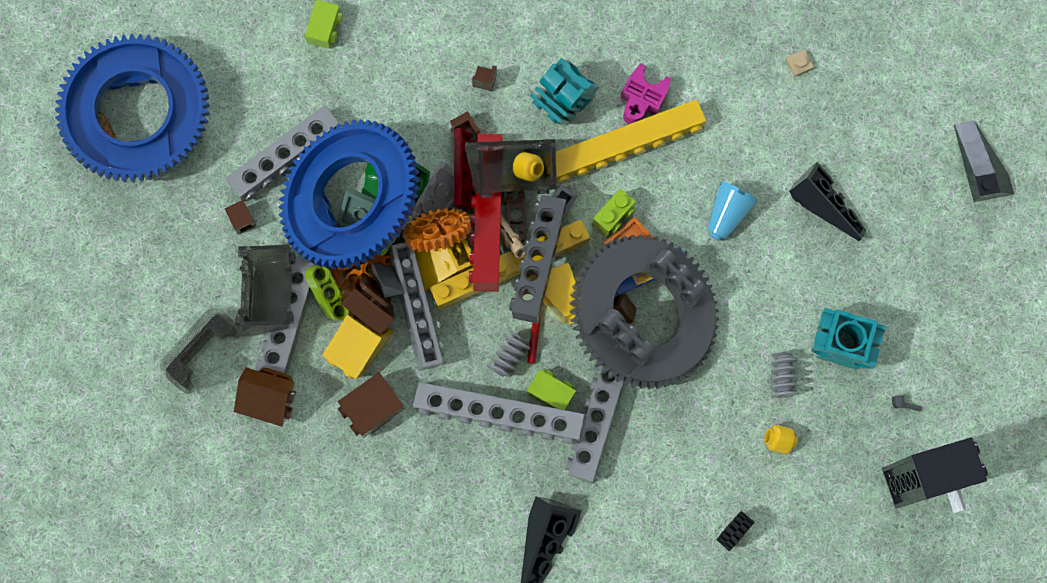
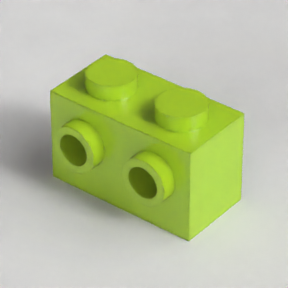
M620 188L595 215L592 224L607 237L612 232L615 234L622 226L621 222L625 217L628 219L635 212L636 201Z

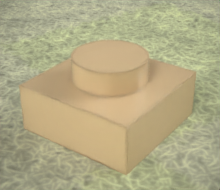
M805 50L786 57V62L794 77L813 69V65Z

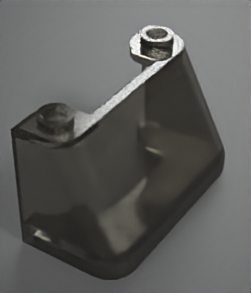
M555 139L465 143V151L475 193H480V197H492V193L525 190H537V194H550L549 190L557 189ZM520 153H531L542 159L544 171L536 181H527L515 176L513 162Z
M289 245L239 246L238 257L243 258L242 266H240L242 273L241 308L238 309L239 316L235 318V327L242 337H252L289 329L290 324H294V313L291 311L292 265L296 263L295 252L291 251Z
M216 308L208 309L163 357L160 362V370L172 384L188 395L194 388L191 383V375L194 372L187 364L214 334L223 341L226 337L238 339L244 331Z

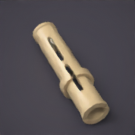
M501 214L500 234L504 239V244L512 250L517 259L525 257L527 252H524L520 236L514 233L503 217V214Z

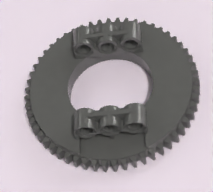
M642 234L637 237L634 235L628 238L624 236L621 239L616 238L613 242H608L606 246H601L599 250L593 252V255L587 258L588 261L583 263L582 266L584 268L578 271L580 275L574 279L577 283L572 286L576 291L570 294L571 297L576 299L570 302V305L575 307L570 310V313L576 315V317L571 319V322L577 323L573 330L580 332L575 337L576 339L583 340L579 344L580 347H587L583 353L592 354L589 361L596 359L595 367L597 368L602 365V373L609 371V378L616 375V382L623 380L625 386L631 382L632 388L638 385L640 389L646 388V386L648 389L654 387L659 389L662 386L665 388L670 386V384L674 385L678 381L684 380L685 377L691 376V372L697 371V367L703 365L702 361L708 358L706 354L712 351L709 346L715 344L712 339L717 337L714 330L719 327L715 325V322L719 320L716 317V313L719 310L715 309V304L718 302L714 301L713 298L716 295L711 291L713 286L706 284L709 277L703 278L702 276L705 271L698 270L699 263H692L694 257L686 258L687 251L681 254L680 246L674 249L673 242L667 245L666 239L659 241L657 236L651 239L650 235L643 238ZM632 276L654 278L666 286L673 295L678 309V323L674 334L664 345L654 347L649 341L640 336L639 331L634 326L627 324L621 313L613 309L615 293L626 278Z

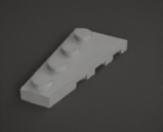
M440 162L416 206L412 209L413 214H410L412 216L410 221H415V217H422V213L429 214L430 210L436 212L437 209L443 211L445 208L450 210L454 205V172L445 162ZM402 230V232L400 233V237L405 241L403 236L404 233Z

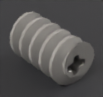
M512 331L510 333L513 337L507 336L505 338L508 344H501L504 351H496L499 358H491L494 365L487 364L488 368L501 377H511L512 375L508 370H516L513 363H521L518 358L519 355L526 356L523 348L531 349L527 341Z
M791 353L771 354V357L776 359L771 362V365L777 367L771 370V373L776 375L771 378V382L776 384L771 387V390L777 392L772 394L771 397L786 398L798 394V391L792 390V387L798 386V383L792 381V379L798 377L797 374L792 373L793 370L798 369V366L792 365V362L798 361V358L793 357Z

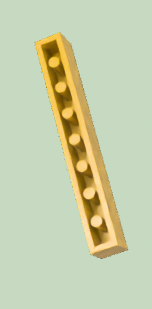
M696 99L544 156V162L552 182L562 184L569 181L570 177L574 175L580 177L588 174L590 169L597 168L598 170L605 168L609 162L614 160L621 162L633 153L640 155L649 147H661L665 144V141L671 139L673 141L680 140L684 137V134L689 132L696 134L703 130L706 119Z
M582 219L561 228L554 259L590 242V236ZM543 236L538 238L537 240L543 242L546 241L548 238ZM512 251L500 255L499 284L522 273L519 271L521 259H525V257L517 259ZM537 255L534 256L532 259L534 261H540L543 257ZM473 268L429 287L439 311L480 293L479 291H473V284H469V271H473Z

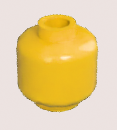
M523 152L517 155L513 162V172L517 178L536 181L543 174L544 165L542 159L537 155Z
M777 424L768 428L764 436V443L770 451L785 455L790 453L792 449H795L798 442L792 428Z

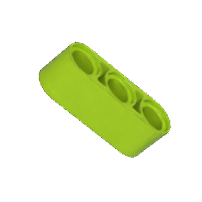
M318 265L309 266L305 271V278L324 315L329 320H344L347 314H349V310L341 305V292L329 269ZM316 270H319L320 272V278L318 280L315 278ZM326 288H328L330 291V295L328 298H326L324 295V291ZM336 306L339 308V315L337 317L334 314Z

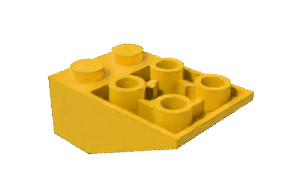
M461 239V243H453L454 247L446 246V250L439 248L437 252L434 249H431L428 253L426 249L421 252L418 249L414 250L425 292L430 290L429 287L473 268V264H470L471 249L466 239Z

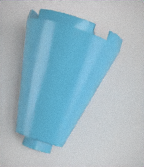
M721 181L707 229L710 231L709 236L719 241L721 238L726 239L755 206L758 199L729 183Z

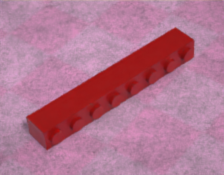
M478 134V142H474L473 153L477 154V159H473V172H477L476 178L472 177V190H476V196H472V208H475V214H471V227H475V233H470V245L474 246V252H470V264H473V271H469V284H473V291L499 292L502 134Z

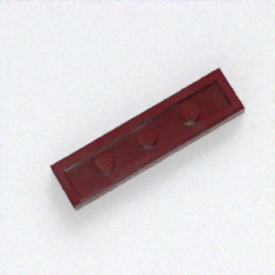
M462 128L454 129V207L468 212L472 211V134Z

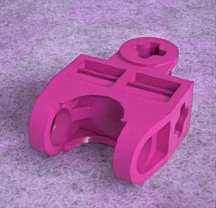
M641 63L634 70L625 84L620 97L628 101L623 114L624 121L628 125L644 119L647 111L654 115L658 114L666 98L671 81L670 77L666 76L664 80L657 84H649L644 78L646 65Z

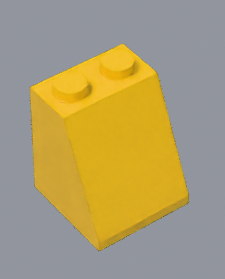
M569 263L551 269L543 303L563 324L575 325L577 323L571 322V319L576 317V315L570 313V310L575 307L570 305V302L576 299L571 297L570 294L576 291L572 288L576 282ZM536 275L529 276V280L534 281L538 278V276Z
M349 313L322 356L327 359L330 365L342 369L347 377L358 379L364 375L395 331L387 327L380 335L353 313Z

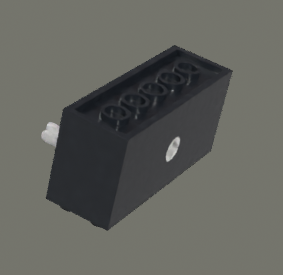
M970 437L913 454L883 467L882 471L895 509L947 494L953 513L966 510L967 508L960 489L986 482V476H988L986 466L981 463L979 458L980 449L977 442L973 441V438Z

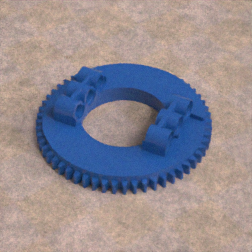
M131 34L129 40L125 35H122L121 41L114 36L113 43L106 39L105 46L101 42L98 43L99 49L92 46L91 54L84 51L86 58L78 57L80 64L72 63L75 70H67L70 77H63L66 84H60V88L64 91L57 92V95L62 99L56 100L57 105L60 107L55 108V111L60 115L55 116V119L60 122L57 124V127L61 130L59 135L64 137L62 142L67 145L66 148L71 152V155L77 158L76 160L80 164L83 163L86 169L90 167L89 170L92 173L97 171L100 177L105 174L108 180L113 176V179L117 182L121 177V180L125 183L128 178L135 183L137 177L143 182L145 176L152 180V174L154 173L159 178L160 171L168 174V167L175 170V164L181 165L183 158L188 159V152L193 153L192 147L199 145L197 139L203 138L201 131H206L203 124L208 123L205 116L210 115L206 109L210 107L209 102H207L210 98L206 94L208 89L206 86H203L206 82L204 78H201L203 75L198 71L197 65L193 64V60L188 58L185 52L182 53L179 47L175 49L173 43L168 45L165 39L160 43L158 37H155L152 41L150 35H147L144 40L142 34H139L137 39ZM146 83H159L165 88L169 100L168 114L162 126L153 135L146 139L125 142L114 139L104 132L99 121L98 111L100 101L107 89L114 90L126 86L134 87Z
M360 119L358 123L352 120L351 124L345 121L344 126L337 124L336 129L330 127L329 133L325 130L323 131L322 138L317 135L316 142L310 141V148L304 146L305 153H298L300 160L294 159L296 166L289 167L292 173L286 174L289 181L283 182L286 188L281 190V193L285 196L279 198L283 202L279 206V209L282 210L279 216L283 218L280 224L284 225L282 231L286 233L284 236L289 239L288 243L292 245V249L297 251V254L307 261L320 267L324 266L327 269L330 267L333 269H337V267L344 269L345 266L352 268V264L359 266L360 262L367 263V259L371 258L373 260L375 255H380L384 249L387 250L388 246L394 243V239L400 236L399 233L402 229H405V224L410 221L409 216L413 214V206H416L415 198H418L416 191L419 189V186L415 184L420 181L416 176L419 171L415 168L418 164L414 161L416 157L412 154V149L408 147L409 144L390 127L382 123L379 124L376 121L372 123L370 120L364 122ZM364 162L373 165L378 177L379 188L372 208L358 222L347 227L336 228V219L331 211H329L331 210V204L324 195L325 192H323L328 181L337 171L349 164Z

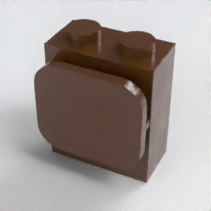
M362 273L359 278L354 275L351 280L346 279L341 286V305L381 335L394 320L391 297L384 298L377 282L365 273Z
M245 367L238 379L234 412L282 427L285 420L291 418L293 408L290 405L295 399L296 391H293L294 382L292 377L286 373L269 368H261L257 371Z
M380 372L337 401L340 405L338 411L343 418L349 417L353 423L350 425L352 431L356 436L360 434L363 438L380 429L405 409Z

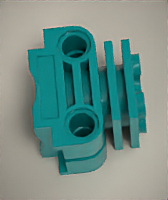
M560 58L542 76L539 83L545 88L537 86L534 90L539 94L531 93L529 96L533 99L532 104L539 110L543 108L549 113L547 117L552 122L568 125L571 121L566 117L574 118L576 115L572 111L581 112L596 96V91L600 87L592 80L585 78L571 61Z
M824 308L821 312L817 327L818 331L815 334L811 351L817 354L816 358L851 369H873L877 365L880 349L875 347L881 345L887 326L878 324V321L856 316L839 309ZM838 332H845L853 338L854 349H848L839 342Z

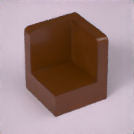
M493 65L492 69L477 66L475 76L473 75L472 86L492 91L497 76V66Z
M468 111L450 121L453 131L456 128H462L472 134V142L478 139L480 130Z
M243 200L224 208L238 235L257 226Z
M615 294L613 309L621 313L627 324L633 323L637 310L635 305L626 294L618 297Z

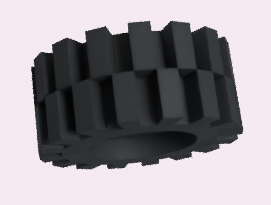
M740 511L716 540L730 551L752 527L754 521L743 511Z

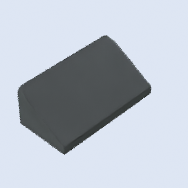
M371 262L372 274L384 298L404 294V289L392 266Z

